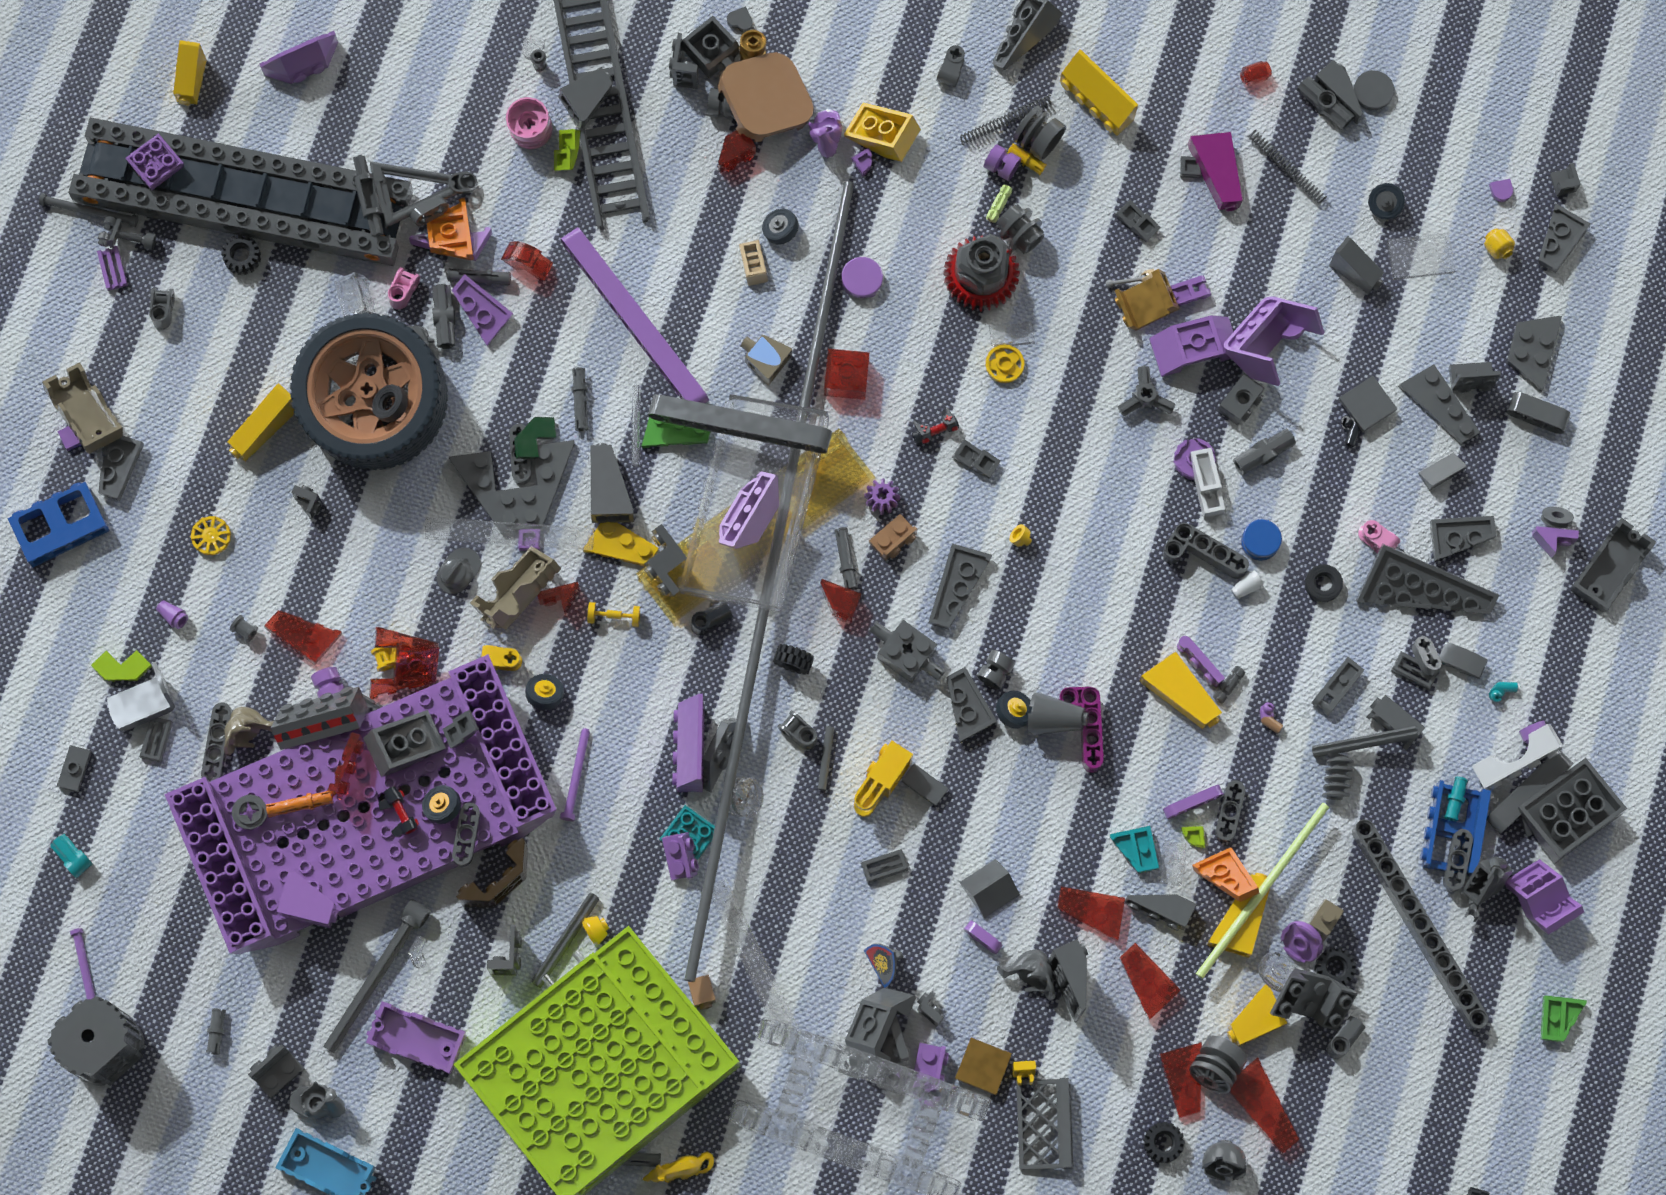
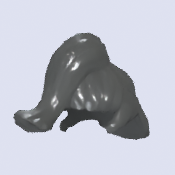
M1033 949L1024 952L1011 966H997V971L1002 978L1018 974L1023 982L1031 985L1030 988H1025V992L1040 991L1045 994L1048 1000L1055 999L1054 973L1048 964L1047 955L1042 950Z
M316 1081L311 1087H297L289 1099V1107L295 1113L307 1118L320 1119L325 1116L338 1118L346 1111L345 1103L340 1097H337L336 1090L331 1087L328 1088L326 1085L318 1084Z

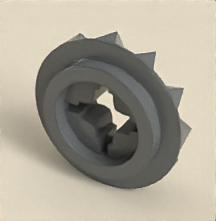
M255 795L240 797L232 808L234 822L243 829L253 830L261 826L267 818L265 802ZM248 804L252 810L257 811L253 813L251 821L247 815H243L244 812H247Z

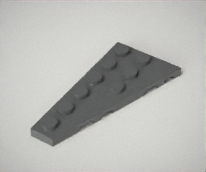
M1382 543L1357 596L1356 602L1491 614L1499 594Z

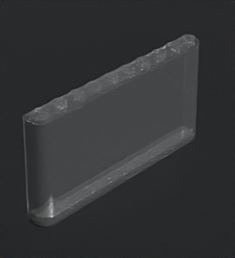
M730 394L729 400L725 401L724 404L725 408L821 426L827 429L829 425L828 412L732 394ZM720 433L718 440L716 439L713 445L714 457L710 459L708 464V471L710 472L708 478H705L703 483L704 494L703 498H700L698 501L699 513L698 517H695L693 520L692 528L694 532L693 536L688 539L687 549L689 551L687 559L682 562V569L684 570L682 576H679L677 580V587L680 590V594L780 612L821 453ZM761 471L776 475L778 477L779 507L760 540L737 549L721 545L719 543L720 524L740 490L756 478L757 474Z

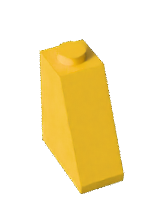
M179 40L173 94L176 101L182 105H197L207 61L200 43Z
M1269 984L1264 985L1228 1026L1229 1031L1227 1035L1229 1040L1238 1047L1287 1024L1285 1018L1270 1014L1276 998Z

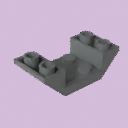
M1295 968L1289 975L1270 1014L1289 1019L1292 1013L1314 1018L1321 1027L1338 1031L1358 993L1329 976Z
M884 987L862 999L845 1039L851 1069L880 1078L884 1077L891 1057L880 1052L895 1015L899 1014L909 1017L917 998L916 996Z

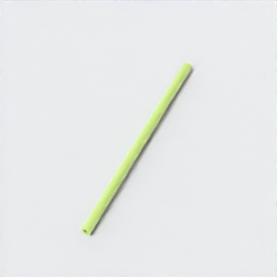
M1325 803L1320 805L1260 886L1259 894L1251 898L1197 971L1196 975L1199 978L1203 979L1325 815L1329 809V806Z

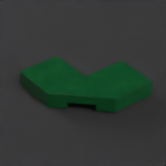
M534 417L514 438L516 459H537L539 457L537 439L556 438L554 417Z

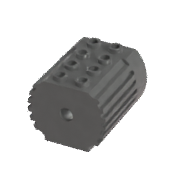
M97 996L93 999L77 1002L71 1008L72 1012L66 1017L62 1016L55 1022V1027L51 1030V1037L47 1040L48 1045L52 1047L50 1049L51 1054L55 1055V1061L60 1063L59 1065L82 1080L97 1086H105L106 1084L111 1086L144 1056L141 1052L145 1048L144 1036L137 1022L114 1004ZM85 1030H92L94 1032V1039L91 1042H84L82 1040V1034Z

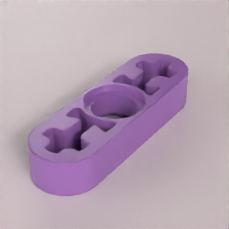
M1218 784L1163 808L1166 818L1171 819L1211 802L1224 794Z

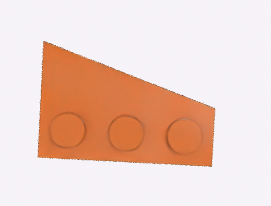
M1231 847L1192 865L1196 873L1239 902L1259 894L1258 886Z

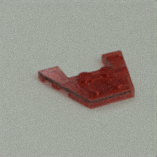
M376 627L375 648H396L392 679H370L369 697L371 699H376L378 695L384 693L391 695L396 693V690L407 687L413 689L436 683L439 643Z

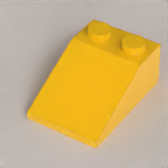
M863 102L845 131L844 136L885 158L902 162L921 129L911 114Z

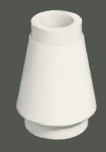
M1254 570L1251 573L1247 572L1231 590L1236 598L1240 599L1261 589L1260 586L1264 583Z

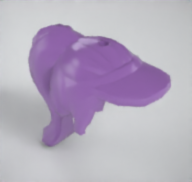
M824 110L819 112L814 119V123L809 122L808 126L810 128V136L818 144V151L821 156L829 158L836 154L837 144L842 134V125L837 111Z

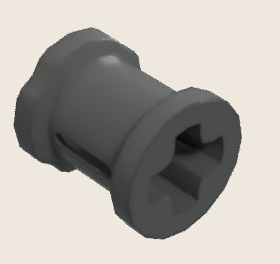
M239 615L233 621L229 630L241 635L244 641L248 643L256 635L258 627L256 625L252 626L244 620L242 615Z

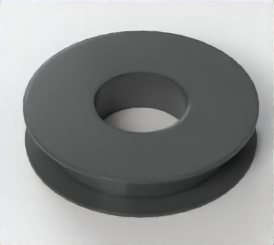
M1552 506L1546 507L1542 511L1541 520L1550 527L1564 529L1573 524V514L1564 508Z

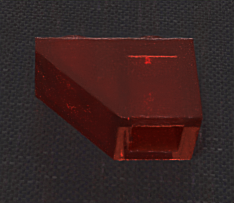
M737 130L725 136L718 160V170L720 173L724 171L729 172L740 162H747L754 157L756 146L751 138H748L743 133L740 135Z

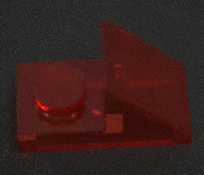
M577 581L540 591L537 596L540 605L545 606L555 605L557 601L561 600L564 614L566 615L579 594L580 588Z

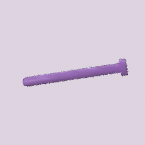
M587 728L581 730L565 811L560 814V819L565 821H575L576 815L573 814L590 734Z

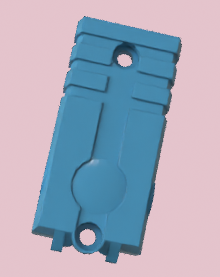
M298 1128L293 1132L275 1167L280 1171H285L290 1176H295L300 1181H305L306 1184L328 1195H365L371 1190L370 1183L376 1180V1177L372 1176L376 1168L375 1166L327 1142L324 1143L322 1140L314 1138ZM296 1151L301 1152L299 1157L295 1156ZM365 1183L367 1188L362 1190L361 1185Z

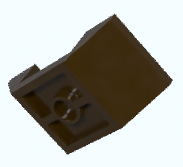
M523 838L519 841L515 839L507 846V857L515 867H509L502 874L503 878L498 883L496 881L491 883L486 888L487 892L485 894L473 882L469 885L466 883L458 890L459 894L456 897L463 907L494 908L526 880L528 847Z

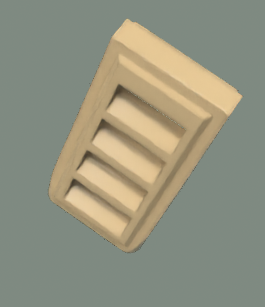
M759 240L739 244L748 286L768 282ZM757 249V252L745 254V252Z

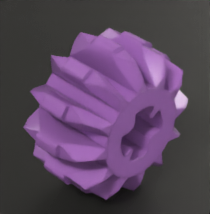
M884 478L881 479V484L874 480L873 486L868 485V492L864 494V498L868 499L866 506H872V512L880 509V515H883L884 509L891 513V507L897 508V501L900 500V495L896 494L899 488L892 487V481L885 484ZM879 494L886 495V499L882 500V497L879 499Z

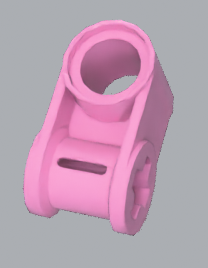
M403 267L398 269L388 289L389 302L394 309L399 310L407 306L419 284V274H411L405 271ZM395 295L403 296L402 298L397 300L393 299Z
M1375 520L1367 521L1358 531L1360 540L1371 547L1377 554L1382 543L1395 549L1400 543V539L1394 533L1388 531ZM1369 528L1372 530L1371 535L1367 533Z

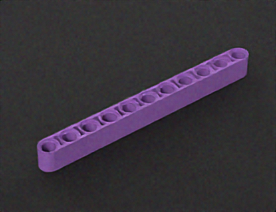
M577 227L562 237L560 240L565 249L679 398L706 404L709 398L583 232Z

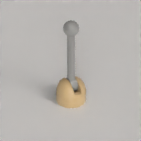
M1154 269L1145 270L1137 278L1117 281L1107 280L1106 286L1111 288L1113 285L1144 282L1153 277L1151 272Z

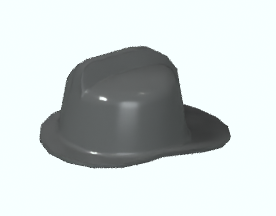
M470 548L454 550L437 572L439 587L449 594L462 592L480 569L481 560L479 555Z

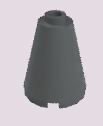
M1034 693L1032 695L1029 706L1032 707L1031 714L1028 713V730L1032 735L1083 730L1084 726L1088 725L1089 713H1086L1085 708L1042 693Z

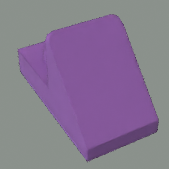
M1536 526L1532 531V537L1551 558L1556 554L1557 543L1560 546H1571L1578 540L1579 535L1577 530Z

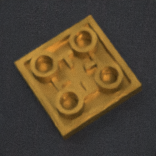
M971 1037L955 1079L996 1095L1012 1053Z

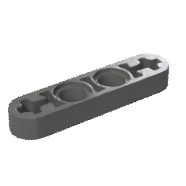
M224 702L216 704L212 709L201 770V778L206 777L209 780L206 774L211 773L212 767L208 763L219 765V767L214 766L213 771L217 776L213 777L211 781L222 777L226 757L224 753L225 734L221 739L213 737V732L217 728L225 730L226 726L220 723V715L217 712L222 711V708H225L226 712H228V714L223 715V723L227 724L231 717L232 709ZM213 749L221 751V756L217 760H212L209 757Z

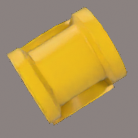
M401 639L372 649L371 654L375 656L378 665L376 667L377 672H384L411 661L414 657V649L410 643ZM402 647H408V652L405 655L398 654Z
M491 645L482 646L481 657L488 654L495 670L516 671L522 666V658L516 649ZM514 656L516 660H512L510 664L507 659H511Z

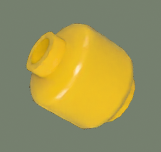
M1496 228L1485 236L1484 246L1494 259H1507L1513 254L1515 241L1506 230Z

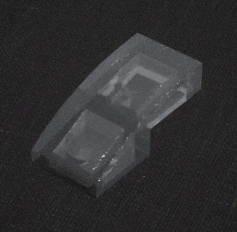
M1008 322L989 325L991 346L1035 344L1032 322L1012 325Z

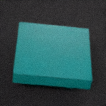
M684 805L659 840L663 843L662 838L665 836L689 832V836L694 842V859L698 861L712 842L715 826Z

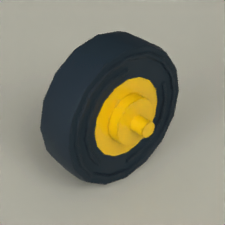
M539 674L533 676L528 681L525 696L528 703L534 708L550 710L561 703L564 696V687L555 676Z
M1011 690L1004 693L996 704V714L999 720L1005 726L1014 729L1026 726L1028 724V713L1031 714L1032 707H1029L1031 700L1020 691Z

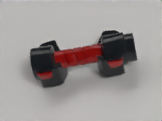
M945 407L941 412L943 423L932 428L918 420L913 421L916 430L912 433V437L916 445L932 440V436L946 430L954 432L959 429L958 421L955 415H952L949 408Z
M395 786L385 790V799L379 802V809L394 808L401 821L391 833L396 838H400L417 830L418 820L408 817L402 804L405 802L403 791L397 790Z

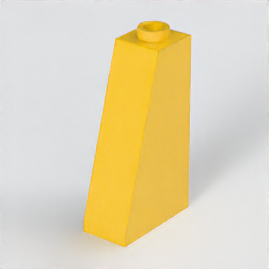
M279 383L227 441L231 448L229 452L236 459L241 457L246 462L295 414L290 393Z
M1174 652L1141 676L1140 682L1201 729L1207 726L1212 728L1220 721L1218 718L1222 714L1221 710L1177 652Z
M1261 873L1250 875L1258 889L1268 877ZM1269 890L1224 951L1247 958L1252 955ZM1252 897L1242 902L1236 899L1233 901L1207 943L1208 946L1214 948L1217 946Z

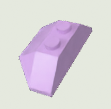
M761 471L757 474L756 478L740 490L720 524L719 543L721 545L737 549L760 540L779 507L778 477L776 475Z

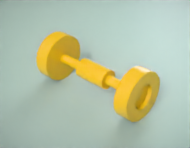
M589 602L587 622L594 624L596 615L606 616L609 619H621L624 617L632 618V627H639L641 607L634 606L633 614L622 613V611L616 610L602 612L596 611V602Z

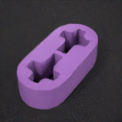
M971 920L964 928L968 935L994 954H997L1003 946L1000 941Z

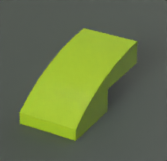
M579 129L559 130V150H554V171L573 170L579 150Z

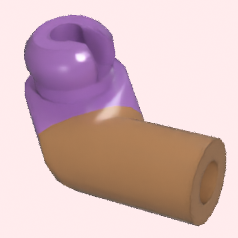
M1267 702L1260 709L1261 722L1278 734L1283 725L1274 719V705Z

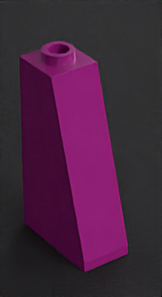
M1231 132L1191 136L1188 148L1192 156L1195 157L1196 164L1198 163L1201 175L1218 209L1225 211L1237 210L1243 199Z

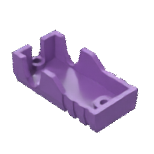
M381 1002L379 1010H375L376 1019L372 1022V1028L370 1031H367L366 1035H368L366 1043L388 1053L418 1063L421 1062L423 1065L432 1066L434 1069L443 1070L451 1074L454 1069L453 1064L457 1061L464 1043L466 1032L446 1026L440 1022L437 1023L423 1015L403 1011L392 1004ZM377 1022L381 1023L380 1028L375 1027ZM445 1047H450L449 1052H444Z

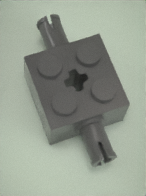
M902 620L895 631L892 632L878 621L870 628L869 632L884 642V645L878 652L877 659L910 683L923 670L937 681L944 675L946 670L931 661V657L937 650V643L905 620ZM904 649H905V650H907V649H910V650H911V653L908 652V653L904 654L903 652H904Z

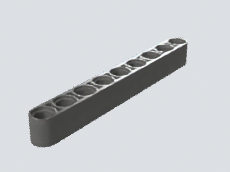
M659 394L653 395L648 412V417L661 422L821 454L827 453L832 436L830 429L821 426Z

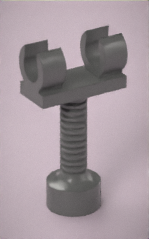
M111 216L105 217L103 228L107 231H112V234L100 232L97 238L99 239L98 244L100 246H110L113 249L117 238L140 242L144 245L145 249L153 250L156 243V234L147 232L143 236L120 231L122 228L121 219L117 218L116 220Z

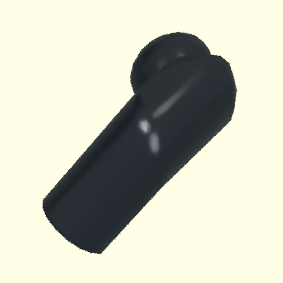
M1348 415L1341 418V425L1347 433L1344 444L1348 447H1354L1359 434V427L1352 417Z

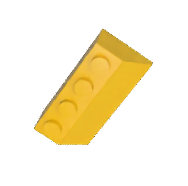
M1080 49L1062 71L1060 77L1061 86L1066 91L1074 94L1077 102L1085 105L1094 118H1099L1104 123L1103 125L1107 131L1113 132L1118 136L1134 121L1138 104Z

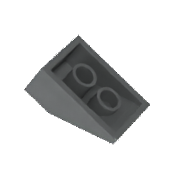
M428 710L372 729L363 738L381 777L405 769L446 749Z

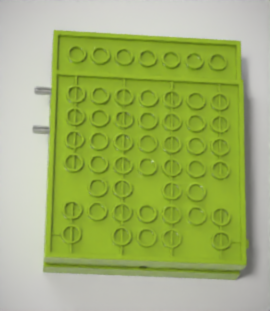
M629 926L586 958L578 950L575 951L577 955L573 952L572 955L579 964L555 983L548 974L545 977L549 982L543 976L542 980L548 986V989L453 1064L556 1195H586L740 1067L739 1060Z

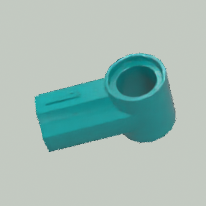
M65 834L58 836L50 845L54 852L62 859L64 866L76 879L93 865L90 859L81 850H78Z

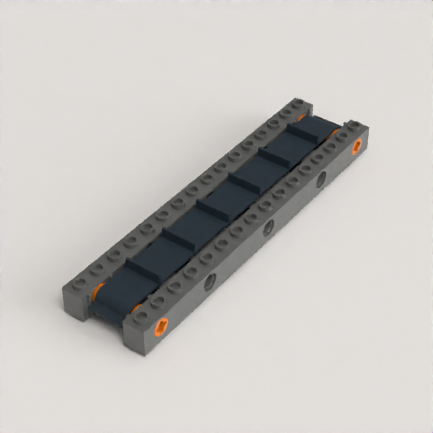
M89 118L84 135L88 144L79 175L73 174L68 191L73 202L235 235H247L250 238L389 266L395 265L399 249L396 236L400 222L385 228L383 218L380 216L384 234L378 237H371L368 220L363 217L354 177L357 176L356 170ZM159 133L185 166L151 191L125 158ZM385 176L393 213L409 206L413 195L411 181Z

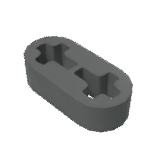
M437 196L415 208L410 214V218L417 226H423L443 215L448 210L449 205L442 196Z
M1425 636L1418 637L1412 645V652L1422 672L1433 676L1441 667V659L1429 638Z

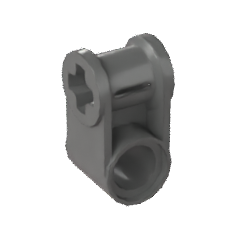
M953 45L947 50L937 75V82L956 87L965 57L962 47Z
M156 288L151 289L149 316L157 329H166L171 324L175 302L174 289H169V291L157 290ZM159 315H165L162 319H156Z
M791 710L789 717L782 724H779L777 728L805 750L813 749L817 744L816 731L796 712ZM805 734H810L813 736V739L810 742H804L802 737Z

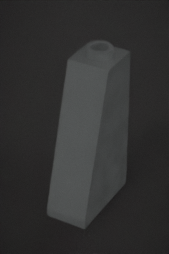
M605 443L590 445L592 523L634 522L633 508L612 445Z

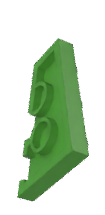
M649 417L642 448H649L650 446L667 447L677 444H707L711 431L661 422Z

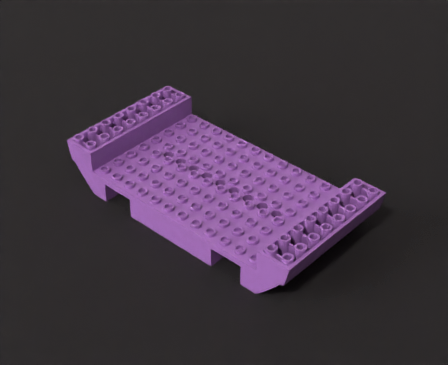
M488 654L448 671L451 678L366 714L359 729L290 747L209 782L206 777H203L164 794L229 953L240 955L281 945L299 937V930L313 925L282 917L277 913L289 870L295 871L336 905L338 915L342 918L458 867L452 858L460 811L452 821L446 824H436L431 822L422 810V802L425 795L436 786L446 785L452 787L460 796L461 807L466 803H474L478 806L481 816L474 853L497 843L503 847L515 839L519 840L554 816L557 809ZM428 710L446 749L405 769L381 777L363 738L372 729ZM470 710L479 730L457 748L450 749L442 729L453 723V719ZM444 767L451 770L449 777L441 778L439 776L440 769ZM423 776H428L431 779L427 787L419 785V779ZM402 785H408L411 790L408 795L403 797L405 802L402 805L408 817L418 820V829L408 835L396 838L391 831L401 821L394 808L379 809V797L390 787L395 786L399 790ZM331 790L334 804L315 807V810H300L271 818L267 814V818L262 825L253 830L241 828L234 822L232 817L234 803L245 795L258 796L265 804L306 796L307 793L315 794ZM363 802L370 804V810L367 813H360L358 810L359 805ZM248 804L247 812H244L243 815H247L251 821L253 813L257 811L252 810ZM470 808L468 812L465 811L464 813L468 816L467 823L462 822V825L469 824L474 827L475 823L471 824L470 821L471 816L476 815V813L473 811V808ZM343 811L350 813V818L346 822L338 820L339 814ZM322 820L330 822V827L326 831L318 829V824ZM301 829H308L310 832L309 837L305 840L298 838V832ZM464 829L460 834L461 839L465 841L470 840L473 836V832L470 829ZM284 837L288 838V847L284 849L279 848L278 841ZM459 843L458 846H462L463 848L462 853L457 854V857H459L461 860L465 857H468V855H466L465 849L466 846L470 848L471 845H463Z

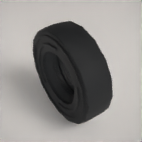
M386 385L375 395L372 404L373 414L384 422L396 421L403 415L408 406L407 393L397 385ZM395 397L393 406L389 410H385L387 401Z
M1320 564L1313 567L1305 578L1307 594L1318 602L1334 600L1343 588V578L1340 572L1328 564ZM1320 576L1328 577L1332 582L1331 588L1327 591L1320 590L1316 586V579Z

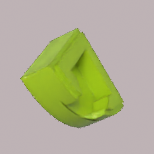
M1203 826L1181 828L1184 839L1190 845L1196 848H1205Z

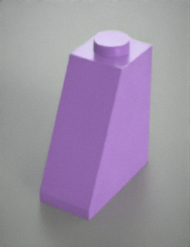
M288 871L277 909L278 915L331 928V924L336 923L338 917L336 905L295 871Z

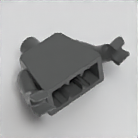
M1496 856L1478 863L1462 890L1469 897V908L1465 913L1466 918L1468 915H1472L1475 918L1473 922H1476L1479 917V912L1477 911L1479 905L1502 890L1512 874V869L1505 859Z

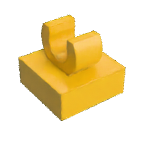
M1013 1062V1077H1017L1018 1086H1021L1022 1077H1028L1030 1085H1033L1036 1062Z

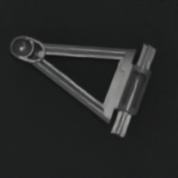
M358 155L353 157L357 174L354 180L363 217L368 220L371 237H378L384 234L380 216H382L384 226L387 228L410 217L415 208L437 196H442L446 200L456 194L473 192L478 185L477 178L467 171L450 175L370 161L372 173H369L365 156ZM384 174L447 184V188L393 213Z

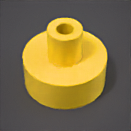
M1018 525L1011 532L1009 540L1017 547L1024 544L1028 546L1032 542V539L1029 538L1031 532L1024 525Z

